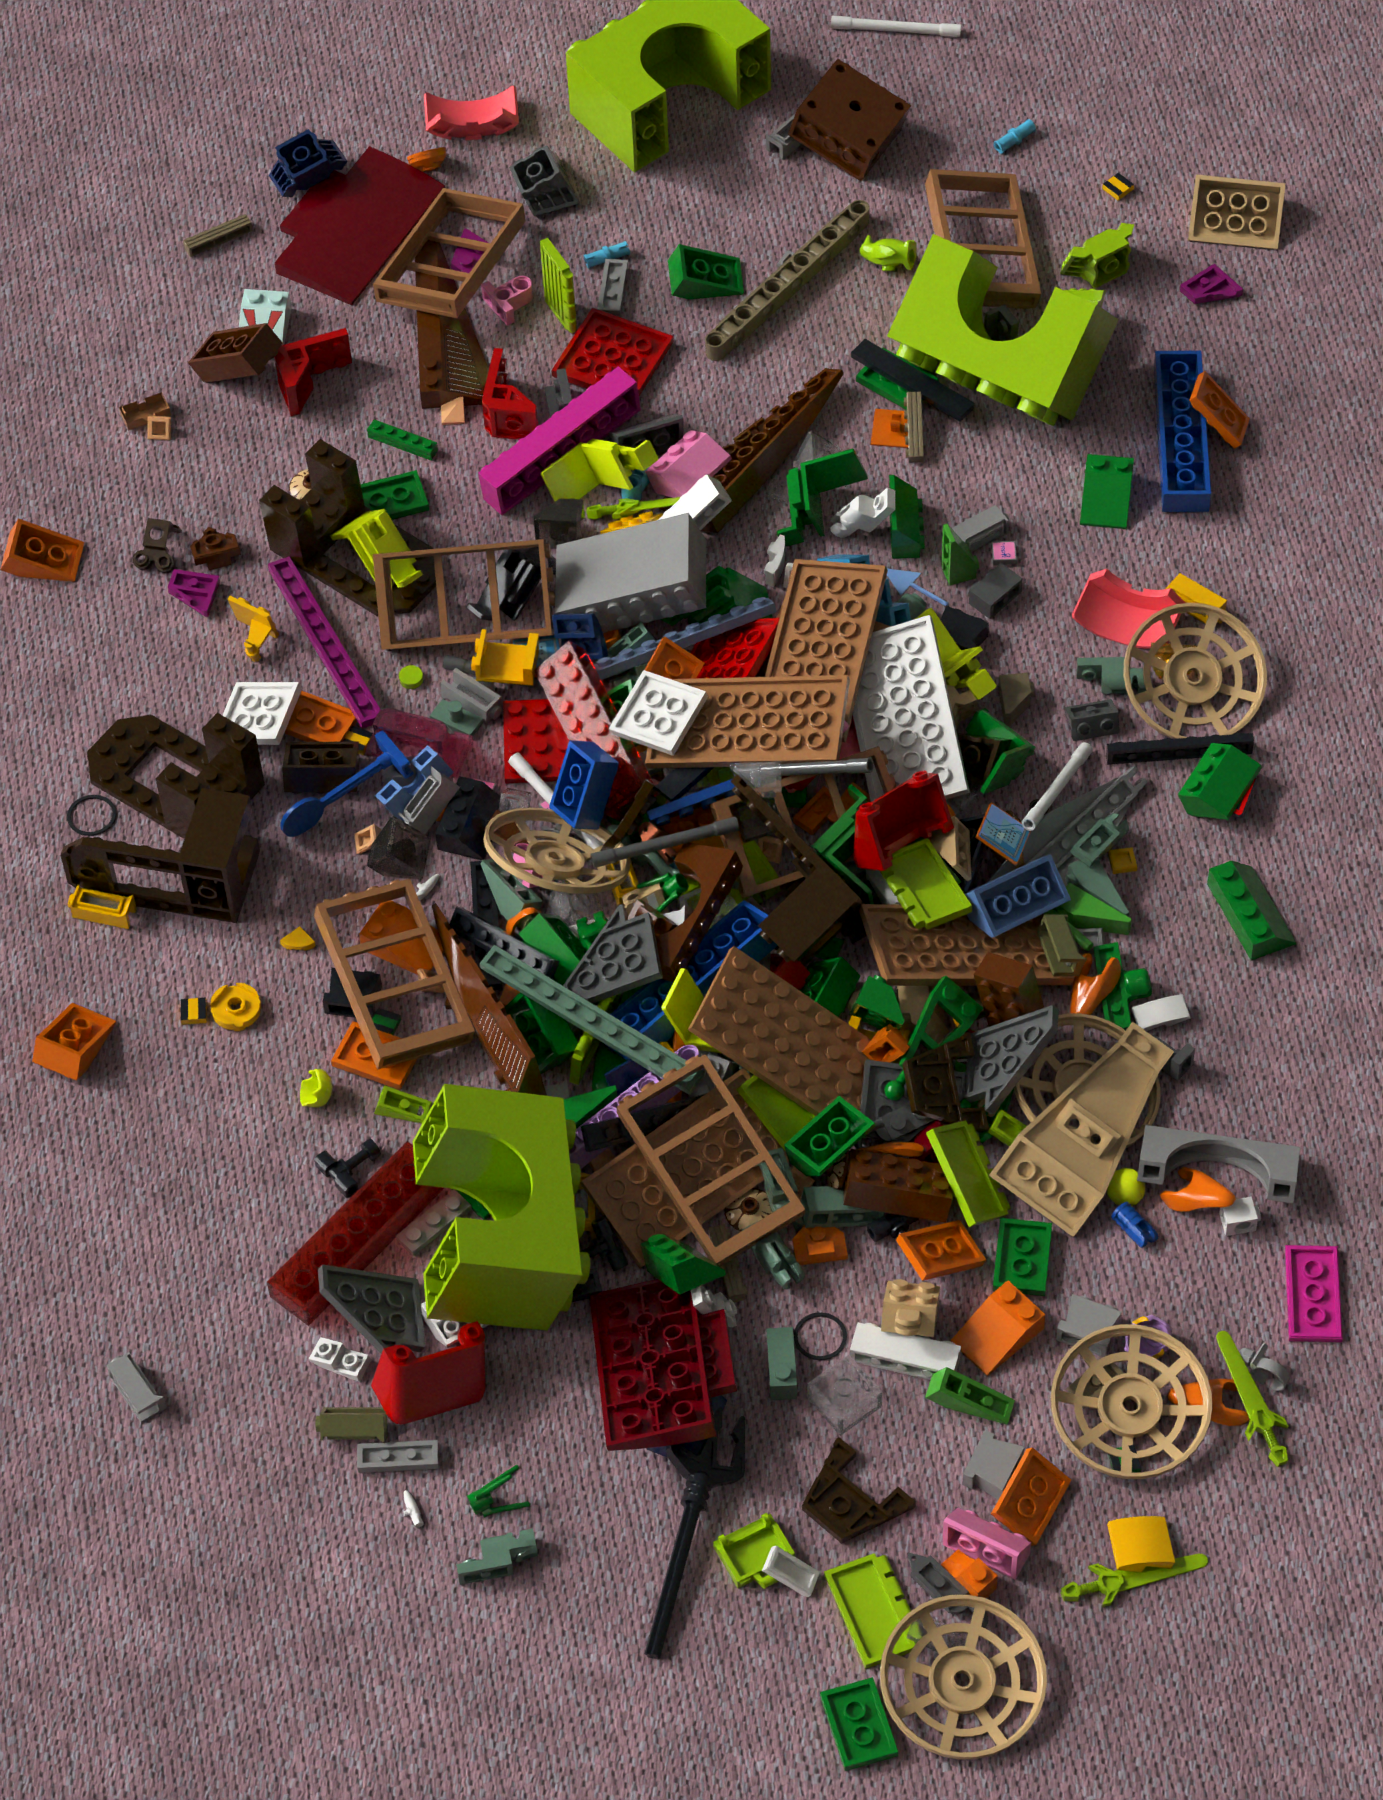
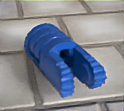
M1129 1202L1122 1203L1112 1213L1111 1218L1116 1221L1121 1229L1140 1248L1145 1247L1147 1242L1152 1243L1159 1239L1155 1229L1141 1217L1140 1213Z

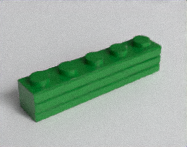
M375 419L367 428L368 438L432 461L438 452L437 442Z

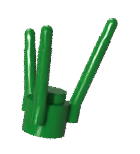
M668 872L661 877L638 884L637 888L640 889L664 882L662 888L666 894L664 897L665 901L656 909L661 913L671 902L689 889L688 881L682 874L676 873L672 876Z
M518 1465L513 1466L482 1488L467 1495L475 1515L482 1512L483 1516L487 1517L494 1513L530 1506V1502H522L490 1508V1505L494 1504L490 1492L512 1479V1474L519 1469Z

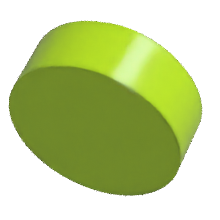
M414 665L402 668L399 672L400 684L406 689L418 688L423 683L422 670Z

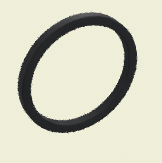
M87 795L77 799L70 806L67 813L68 824L72 830L85 836H94L107 831L116 819L114 804L108 798L101 795ZM87 799L103 800L110 805L112 818L108 825L98 831H81L71 821V813L77 804Z
M818 1312L809 1314L798 1322L794 1330V1342L797 1349L804 1356L813 1360H827L835 1357L843 1350L847 1341V1332L844 1324L837 1317L828 1313ZM814 1317H827L834 1320L843 1332V1340L840 1347L835 1352L825 1356H815L807 1353L798 1342V1331L804 1322Z

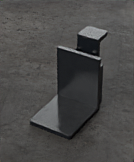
M539 547L504 550L496 563L500 610L513 621L519 617L541 580ZM551 555V558H548V568L552 567L553 575H556V559ZM487 578L485 581L487 585L477 604L468 603L466 607L480 619L492 621L489 578Z

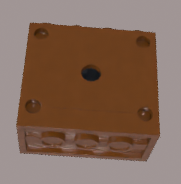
M837 58L798 107L788 135L854 178L862 181L901 131L911 105Z

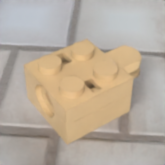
M902 1279L888 1281L883 1301L881 1331L906 1336L934 1337L938 1317L940 1286H934V1284L929 1282H921L919 1284L908 1283Z

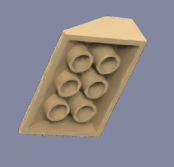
M1196 175L1188 241L1278 250L1286 183Z

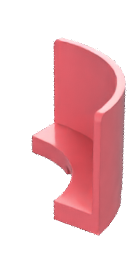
M511 86L495 96L474 101H454L437 97L428 92L424 94L426 131L441 138L451 140L452 137H465V140L482 139V136L501 135L519 124L515 86Z
M1104 569L1090 574L1072 613V618L1099 637L1129 645L1132 636L1151 615L1163 608L1185 602L1171 588L1163 590L1144 588L1143 592L1131 589L1132 584L1121 580L1108 569ZM1181 613L1170 616L1174 628L1177 625ZM1161 620L1154 623L1144 632L1138 640L1136 648L1150 649L1160 637L1166 634ZM1169 641L1166 642V643H1165L1163 646H1161V647L1167 646L1168 643H1169Z

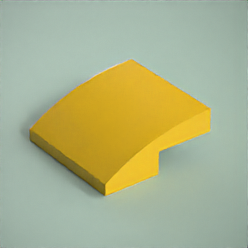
M1138 1516L1108 1522L1107 1526L1117 1570L1142 1572L1146 1566L1171 1569L1175 1564L1165 1517Z

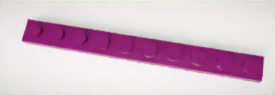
M290 556L268 563L270 574L360 727L363 729L383 722L384 714Z

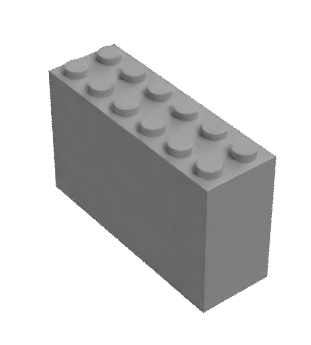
M689 512L557 545L555 614L594 613L603 633L616 629L628 628L640 622L649 623L654 620L706 608V539Z

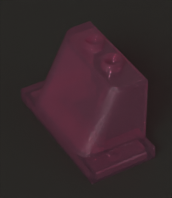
M386 708L381 710L374 720V733L366 748V755L378 757L383 754L375 738V734L383 730L395 745L397 742L423 749L428 745L435 752H438L439 756L453 770L454 773L451 777L457 778L472 745L473 736L453 731L442 721Z

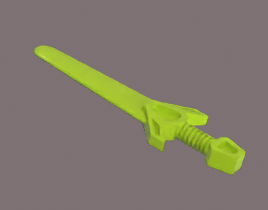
M680 497L640 502L639 500L628 498L618 499L619 504L601 506L598 504L587 507L586 513L588 519H599L604 515H612L613 519H620L639 513L641 510L673 506Z
M1226 1331L1218 1332L1216 1335L1218 1345L1250 1419L1245 1431L1248 1441L1251 1439L1254 1431L1264 1434L1263 1436L1271 1451L1268 1457L1277 1467L1288 1462L1286 1447L1279 1445L1272 1429L1273 1425L1287 1429L1289 1426L1285 1418L1270 1411L1230 1334Z
M1204 1554L1174 1558L1175 1564L1171 1569L1146 1566L1142 1572L1113 1571L1098 1563L1089 1565L1088 1569L1099 1576L1098 1580L1083 1585L1071 1582L1061 1588V1595L1063 1601L1078 1602L1080 1596L1100 1591L1106 1595L1102 1607L1110 1606L1118 1592L1207 1566L1208 1558Z

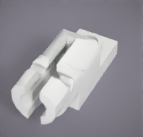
M886 488L875 499L865 495L857 496L831 518V522L835 523L830 527L831 532L840 538L850 536L858 529L871 532L895 511V490Z

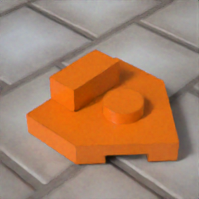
M804 1225L792 1239L794 1256L800 1265L848 1259L844 1232L836 1227L805 1228Z

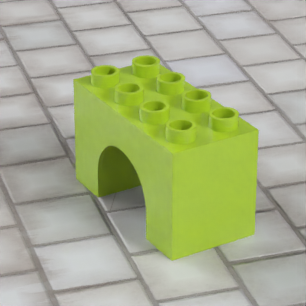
M646 0L633 13L621 20L614 19L610 21L602 31L587 40L574 42L566 51L570 114L635 173L669 152L667 96L665 89L685 84L704 86L720 94L737 110L771 90L770 28L738 0Z
M933 234L887 337L900 343L896 355L934 373L938 362H940L936 370L937 374L970 390H974L977 381L980 380L976 391L1008 407L1014 408L1019 397L1021 400L1017 406L1018 410L1051 426L1055 425L1059 415L1072 421L1119 319L1097 304L1055 287L1043 315L1030 331L1013 340L993 341L985 329L982 309L985 295L998 267L976 252Z
M444 1084L413 1139L416 1185L450 1188L466 1193L480 1202L491 1214L494 1221L455 1217L423 1273L427 1319L466 1323L478 1321L479 1324L548 1331L558 1313L569 1310L575 1286L586 1283L590 1272V1256L587 1252H580L578 1240L582 1237L585 1228V1211L582 1207H575L574 1195L577 1193L580 1185L581 1170L578 1163H570L569 1151L573 1148L575 1142L576 1125L574 1120L565 1118L563 1098Z

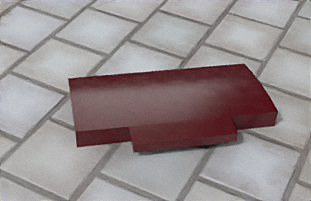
M369 146L346 175L333 170L329 178L310 187L280 224L281 232L295 238L275 261L276 274L353 305L419 222L440 191L445 188V185L411 165Z
M658 1279L590 1295L607 1450L662 1447L716 1437L711 1398L737 1392L725 1310L721 1309L700 1314L693 1306L691 1290L679 1295Z

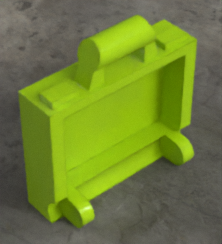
M767 1513L761 1515L760 1519L726 1536L724 1534L718 1536V1540L713 1542L715 1551L737 1588L743 1587L754 1580L764 1589L779 1582L762 1571L771 1547L776 1545L795 1557V1552L779 1525L774 1521L772 1515Z

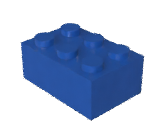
M569 740L549 808L574 829L598 830L604 816V810L611 793L615 775L617 774L619 762L594 742Z

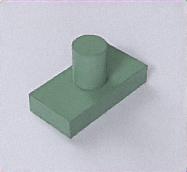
M442 699L430 714V721L470 740L483 724V718L462 709L461 702L456 700L448 702Z

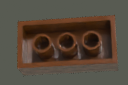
M267 323L215 331L207 338L188 364L203 382H218L220 380L244 378L252 375L258 376L265 370V365L268 361L278 354V349L283 343Z
M987 952L975 971L974 978L989 1027L1044 1008L1033 965Z
M850 1149L849 1166L844 1180L843 1205L946 1223L953 1199V1191L940 1163H930L918 1159L896 1157L890 1154L885 1155L866 1150Z

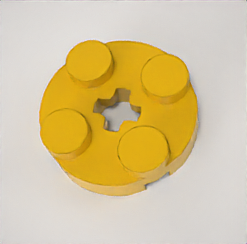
M236 983V986L228 987V984L224 985L211 998L212 1017L219 1026L225 1029L243 1031L260 1016L261 1002L258 993L248 984ZM240 1003L241 1008L232 1010L230 1005Z

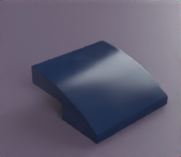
M594 613L552 615L555 639L561 638L563 660L601 659L608 657L604 634Z

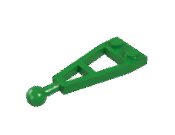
M941 977L927 998L907 1044L909 1049L903 1054L899 1066L903 1068L902 1063L914 1057L919 1043L928 1050L960 1038L971 1027L983 1007L949 977ZM936 1004L959 1023L940 1044L925 1033ZM902 1070L896 1080L888 1082L885 1086V1095L892 1101L900 1100L905 1094L904 1085L906 1081L904 1070Z

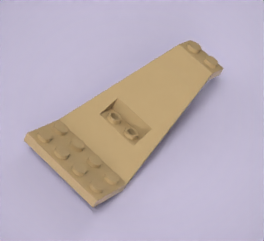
M1132 1021L1122 1037L1111 1049L1019 1133L989 1176L1074 1237L1105 1195L1156 1078L1174 1051ZM1072 1119H1077L1080 1122V1126L1077 1129L1070 1127L1069 1123ZM1098 1134L1101 1137L1100 1143L1093 1144L1091 1136Z

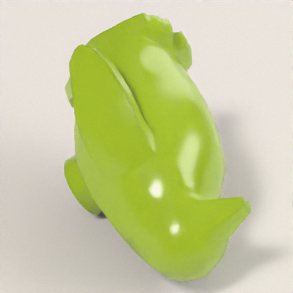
M867 235L859 250L862 257L870 262L881 265L882 270L895 271V266L901 264L907 270H912L917 255V243L914 240L904 242L892 238H884L873 243L871 235Z

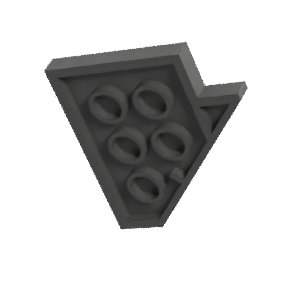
M328 1265L320 1266L318 1269L320 1293L381 1354L383 1348L394 1345H405L415 1352H421L425 1348L418 1279Z

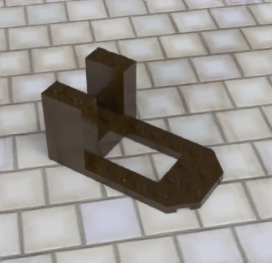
M319 439L305 453L312 489L301 500H298L276 485H273L259 499L269 548L282 558L290 556L295 566L378 616L376 585H372L324 555L337 541L332 540L330 535L363 513L372 510L364 505L356 460ZM395 525L410 551L434 549ZM434 556L415 558L416 562L412 565L416 571L421 570L423 575L406 587L398 588L393 578H391L394 612H400V614L410 613L436 587Z
M218 712L202 728L205 746L155 716L144 715L118 719L87 751L89 775L92 785L185 839L202 788L218 789L229 793H242L250 796V800H252L264 787L265 782L256 734ZM155 746L200 772L197 776H194L170 762L156 777L159 794L128 777Z
M737 774L731 780V783L735 786L732 791L744 803L747 800L750 801L747 806L812 872L758 925L763 930L760 935L769 944L774 941L778 945L775 949L778 950L777 953L787 963L790 960L794 963L800 961L805 967L859 914L861 904H864V902Z
M202 788L180 852H175L171 849L151 848L147 845H132L123 841H107L98 837H82L64 846L60 854L67 883L75 888L77 885H80L82 888L125 897L133 895L136 907L237 923L260 853L258 838L244 835L252 813L250 796L242 793H229L218 789ZM113 864L179 874L184 893L180 891H164L156 887H140L132 883H118Z

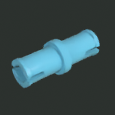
M1027 119L1018 127L1009 129L1006 135L994 141V148L1002 154L1013 145H1019L1022 143V139L1036 131L1035 124L1030 119Z
M623 241L610 247L603 246L601 250L583 255L584 261L587 262V268L605 263V259H616L630 255L627 242Z

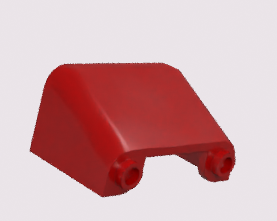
M925 770L918 771L912 775L911 779L876 800L859 806L855 816L853 854L858 868L885 871L893 866L891 860H893L892 854L919 837H931V832L941 829L942 833H947L954 829L938 774L927 773Z
M478 1321L466 1324L460 1328L458 1333L460 1346L416 1358L412 1350L405 1345L383 1348L371 1387L392 1422L400 1425L408 1424L477 1403L483 1398L486 1388L485 1334Z

